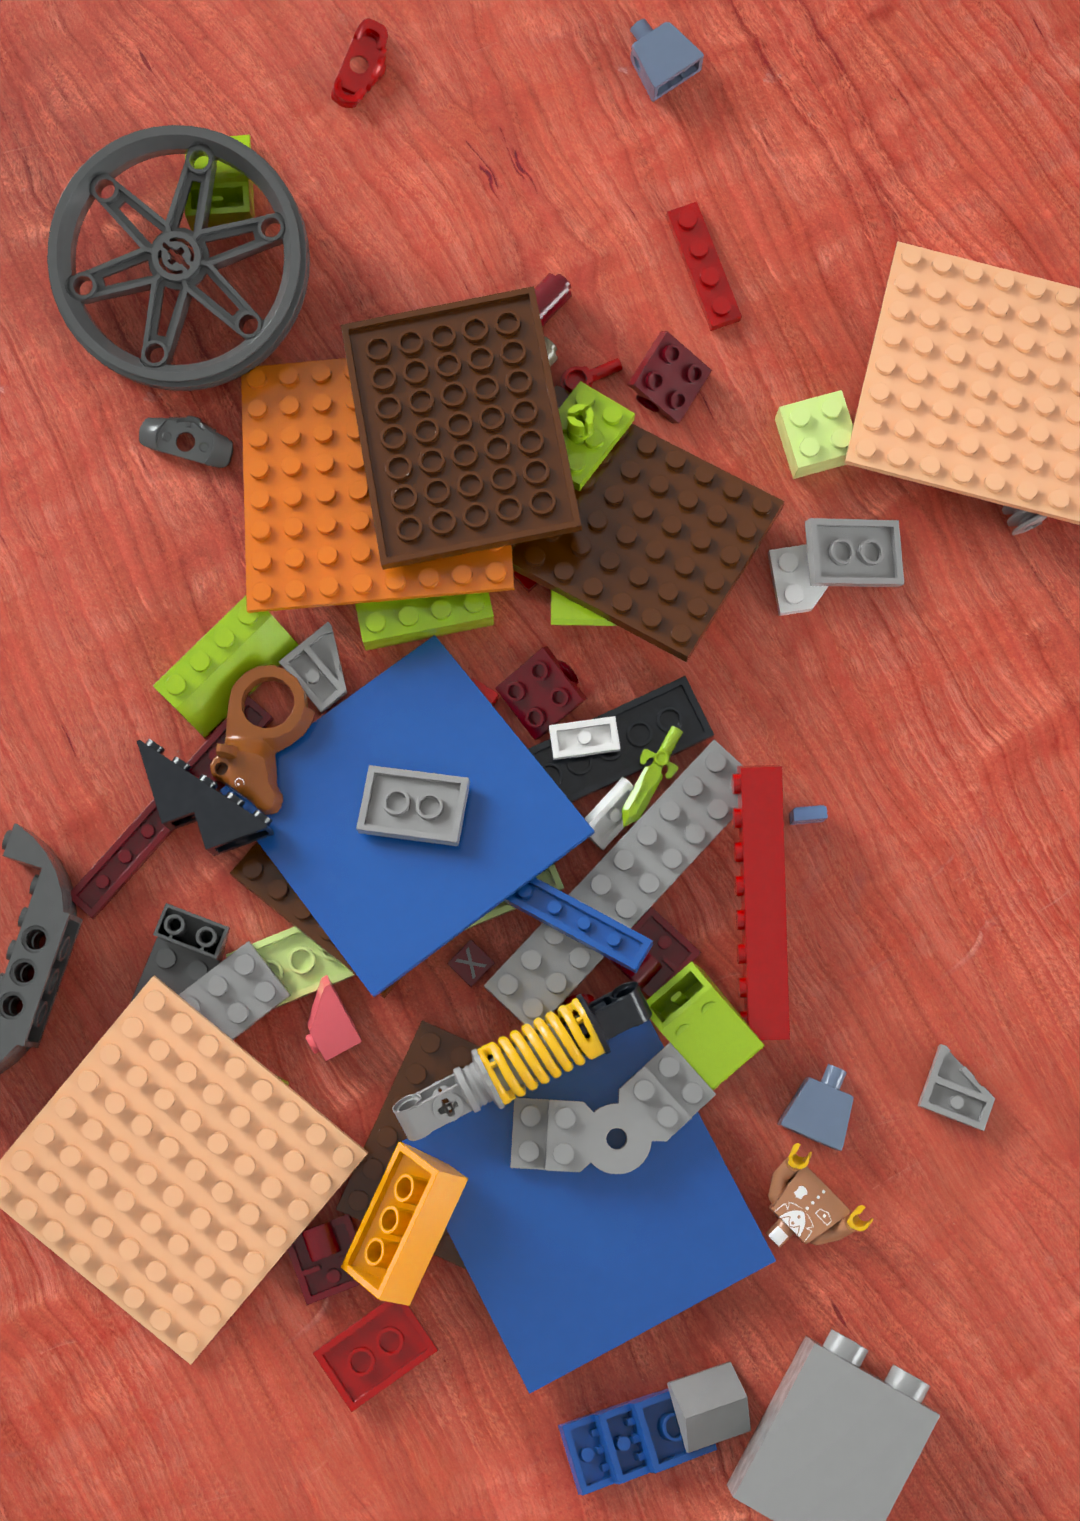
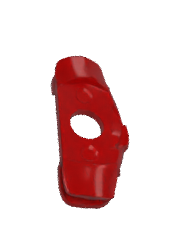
M370 18L364 19L359 24L331 92L332 100L339 106L355 108L365 94L376 84L378 79L381 80L386 71L385 60L388 50L385 48L388 32L383 24ZM361 57L365 59L368 69L364 73L354 72L350 68V61L353 58Z

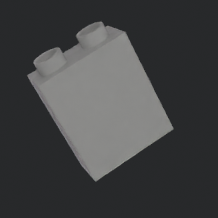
M831 1329L823 1345L805 1336L726 1484L733 1498L773 1521H886L940 1417L937 1412L922 1403L930 1385L894 1364L885 1380L861 1368L860 1366L869 1350Z

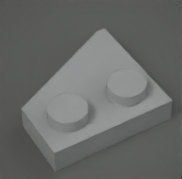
M329 622L279 661L285 670L298 679L307 697L321 713H324L347 694L334 632Z
M939 1044L917 1106L984 1131L995 1098L952 1055L951 1050L947 1046Z

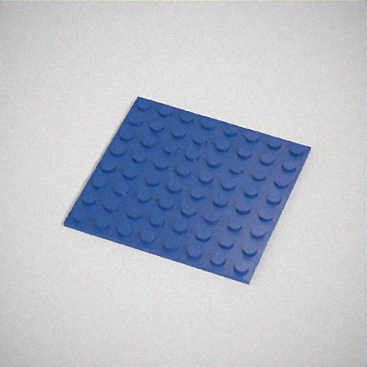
M434 635L313 722L306 733L293 744L276 753L277 784L283 794V803L277 813L266 815L273 820L269 827L274 831V835L257 840V842L374 998L592 836L595 831ZM369 765L469 778L470 787L459 846L358 833L356 828ZM228 786L220 789L224 796L231 792L243 800L245 805L242 808L251 814L256 809L258 810L249 800L237 794Z
M648 1019L643 1024L632 1027L609 1039L608 1043L611 1053L607 1055L604 1053L593 1060L588 1059L584 1054L585 1064L581 1066L576 1065L573 1059H571L574 1065L572 1071L566 1072L560 1065L562 1070L560 1077L553 1078L549 1073V1083L541 1084L537 1079V1089L529 1090L525 1085L526 1094L522 1097L516 1096V1098L584 1101L594 1112L604 1105L618 1103V1089L662 1050L664 1046L650 1019ZM514 1099L502 1109L493 1101L488 1102L486 1105H482L480 1111L475 1113L472 1110L457 1120L432 1131L422 1139L410 1141L407 1138L402 1141L448 1163L468 1178L446 1229L529 1394L776 1261L698 1112L668 1141H652L650 1152L645 1161L635 1170L625 1174H609L599 1170L592 1163L581 1172L510 1168ZM615 1128L609 1131L606 1140L611 1148L618 1149L625 1144L626 1135L623 1130Z

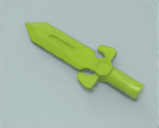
M671 726L657 753L648 749L642 751L640 764H646L649 758H653V762L650 766L644 767L622 807L623 827L641 818L663 778L661 773L663 766H667V773L665 774L667 779H670L677 772L678 766L670 762L669 757L683 734V731L679 728Z

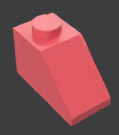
M328 975L322 977L307 1021L310 1034L305 1037L313 1053L321 1052L324 1060L327 1061L359 1044L362 1040L359 1031Z

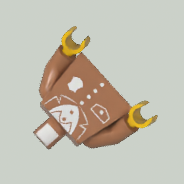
M794 1144L789 1157L781 1163L772 1175L768 1193L771 1204L768 1208L779 1220L765 1234L781 1248L793 1234L802 1243L808 1244L810 1242L817 1246L839 1241L856 1230H866L873 1222V1218H870L869 1221H862L858 1216L866 1207L860 1205L850 1216H847L851 1210L808 1168L807 1165L812 1152L810 1151L806 1157H800L796 1152L801 1144Z

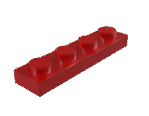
M694 202L667 211V221L710 331L741 321L742 315L698 203Z

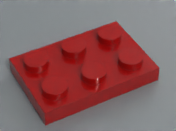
M385 1301L313 1352V1355L350 1411L353 1412L437 1352L438 1347L410 1306Z

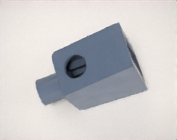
M641 19L631 27L630 32L637 40L631 47V62L652 102L702 70L704 54L670 22H665L653 30L646 19Z
M828 1064L821 1082L806 1077L779 1118L777 1125L834 1150L842 1151L854 1100L852 1095L840 1091L847 1072Z

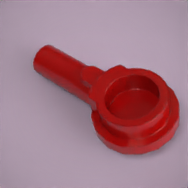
M616 358L590 370L586 366L568 368L561 376L560 386L571 393L580 381L592 388L593 382L623 369L622 364Z

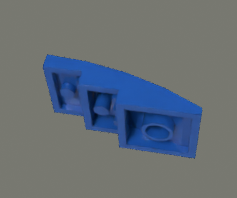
M669 1389L632 1399L558 1425L578 1495L582 1496L612 1484L619 1485L648 1473L656 1474L717 1450L716 1444H712L690 1453L686 1452Z

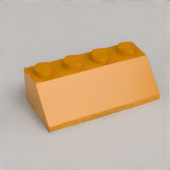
M398 1142L341 1268L378 1300L410 1306L468 1178L448 1163L408 1144Z

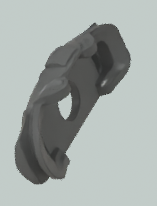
M187 416V418H147L139 430V442L142 445L158 452L167 453L216 468L226 467L229 465L233 455V442L217 433L216 429L209 427L200 418L195 416ZM183 433H190L195 438L194 447L187 452L181 451L177 447V439Z

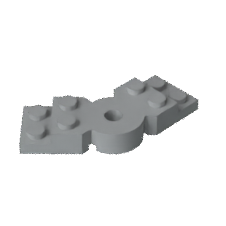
M668 1043L618 1089V1103L604 1105L594 1112L584 1101L515 1098L510 1168L581 1172L592 1163L599 1170L609 1174L631 1172L645 1161L650 1152L652 1141H668L716 1093L675 1047ZM615 1128L623 1130L626 1135L625 1144L618 1149L611 1148L606 1140L609 1131Z

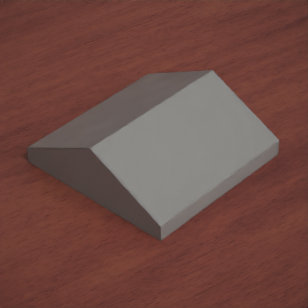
M726 1362L667 1383L687 1453L751 1431L748 1397L731 1362Z

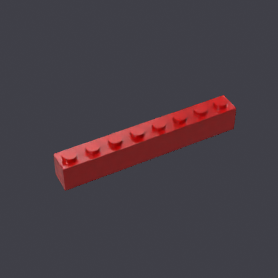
M737 766V774H732V793L738 794V808H733L734 829L739 828V842H734L735 863L740 862V876H735L736 896H741V910H736L737 930H742L743 943L737 944L738 964H743V977H738L739 998H744L745 1010L739 1011V1014L761 1041L790 1040L782 766Z

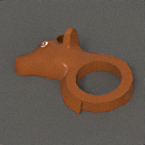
M275 665L257 666L245 672L235 682L231 689L228 704L225 743L217 744V755L210 764L213 779L225 784L234 792L249 800L265 815L277 813L283 803V794L277 784L276 753L301 738L311 726L315 714L314 710L308 708L307 695L300 682L287 670ZM276 681L285 684L294 695V707L286 721L272 728H261L248 721L245 715L244 704L251 690L263 682Z

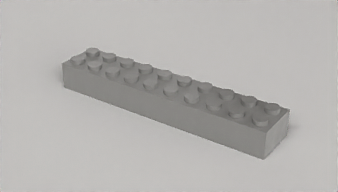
M713 740L573 889L569 896L632 928L733 819V808H738V794L732 793V774H737V766L743 765L716 740ZM542 923L487 981L484 988L523 1025L530 1024L533 1027V1021L539 1017L545 1021L546 1013L554 1012L605 956Z

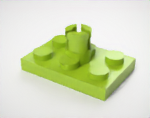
M581 381L558 409L573 485L578 491L586 484L635 419L634 412Z

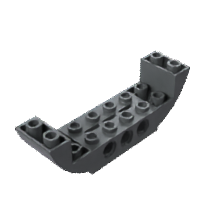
M15 823L12 830H8L4 836L2 849L5 851L3 856L19 864L41 870L40 875L36 874L31 882L29 893L32 894L29 906L28 908L24 907L20 913L18 927H21L17 940H12L8 947L6 959L9 960L5 973L0 974V1074L17 1063L31 1047L39 1048L83 921L82 918L77 917L76 904L72 901L71 896L73 887L61 860L38 836ZM45 935L46 943L40 948L39 941ZM34 968V976L29 981L28 973L30 969ZM22 1000L23 1008L18 1014L16 1010L17 1004Z

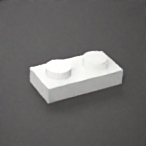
M615 716L549 725L553 760L620 751Z
M623 777L584 818L595 831L589 839L602 850L624 828L622 807L634 786Z

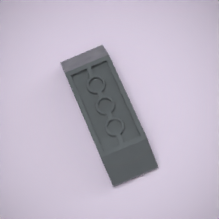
M166 903L153 935L157 936V939L131 1002L154 975L178 995L222 962L230 928Z

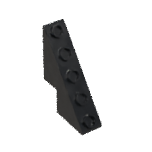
M148 739L146 743L137 740L161 822L168 829L174 830L197 821L205 849L213 856L274 835V831L269 827L273 820L257 809L251 814L242 808L245 802L231 792H228L226 796L216 791L218 787L216 782L204 774H201L199 778L189 773L192 768L190 765L176 756L171 761L162 755L165 749L151 739Z

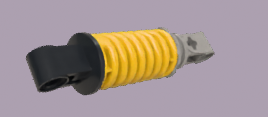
M635 981L623 983L613 991L590 1003L580 993L576 995V998L571 1003L559 1006L557 1010L558 1016L550 1011L546 1013L545 1021L538 1017L533 1021V1027L530 1024H524L521 1028L522 1034L518 1030H513L509 1034L510 1040L506 1036H501L498 1039V1044L490 1042L478 1049L472 1050L473 1062L470 1065H466L464 1068L458 1066L453 1069V1074L436 1081L415 1094L405 1096L393 1106V1112L408 1140L416 1141L422 1139L432 1131L457 1120L472 1110L475 1113L480 1111L482 1105H486L488 1102L493 1101L502 1109L505 1105L511 1103L516 1096L522 1097L526 1094L525 1085L529 1090H535L538 1088L537 1079L541 1084H547L550 1081L549 1073L553 1078L560 1077L562 1075L560 1065L564 1071H572L574 1065L571 1059H573L576 1065L581 1066L585 1064L584 1054L588 1059L593 1060L604 1053L606 1055L611 1053L608 1043L609 1039L632 1027L643 1024L652 1016V1011L639 984ZM447 1098L449 1102L444 1104L442 1100Z

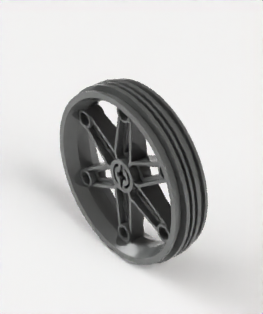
M168 125L151 127L122 136L96 152L79 168L69 181L56 206L48 238L47 263L51 289L58 310L74 337L93 357L114 372L136 383L169 391H193L219 386L241 377L265 361L278 348L293 327L305 299L310 274V251L306 227L299 207L283 180L266 160L248 146L223 133L201 127ZM187 154L166 221L114 179L130 167L143 161L166 155ZM206 156L209 158L205 168H194V163L199 157ZM217 161L231 166L249 178L266 196L275 213L208 228ZM197 182L201 184L194 231L179 228L192 184ZM113 185L115 187L113 195L106 199L102 198V190L106 186ZM96 199L140 248L89 270L76 273V248L79 233L85 216ZM125 203L162 231L152 244L120 210ZM270 224H280V232L276 236H265L266 228ZM253 232L255 240L210 257L206 243ZM283 244L284 267L280 288L274 304L263 321L218 270ZM187 245L193 248L194 253L188 248ZM172 249L176 254L182 256L190 268L187 269L182 264L180 265L169 253V250ZM148 261L152 276L106 286L104 278ZM165 266H166L173 274L168 273V272L166 271ZM206 275L217 284L239 309L233 316L196 287ZM86 281H92L93 287L90 293L81 295L80 286ZM165 287L179 291L166 336L164 337L158 335L164 291ZM150 291L141 358L122 350L109 340L96 325L85 304ZM192 297L245 339L240 345L219 357L194 364L171 365ZM250 319H256L258 321L257 330L252 334H245L243 331L245 322ZM156 348H163V359L160 362L152 363L150 359L152 351Z

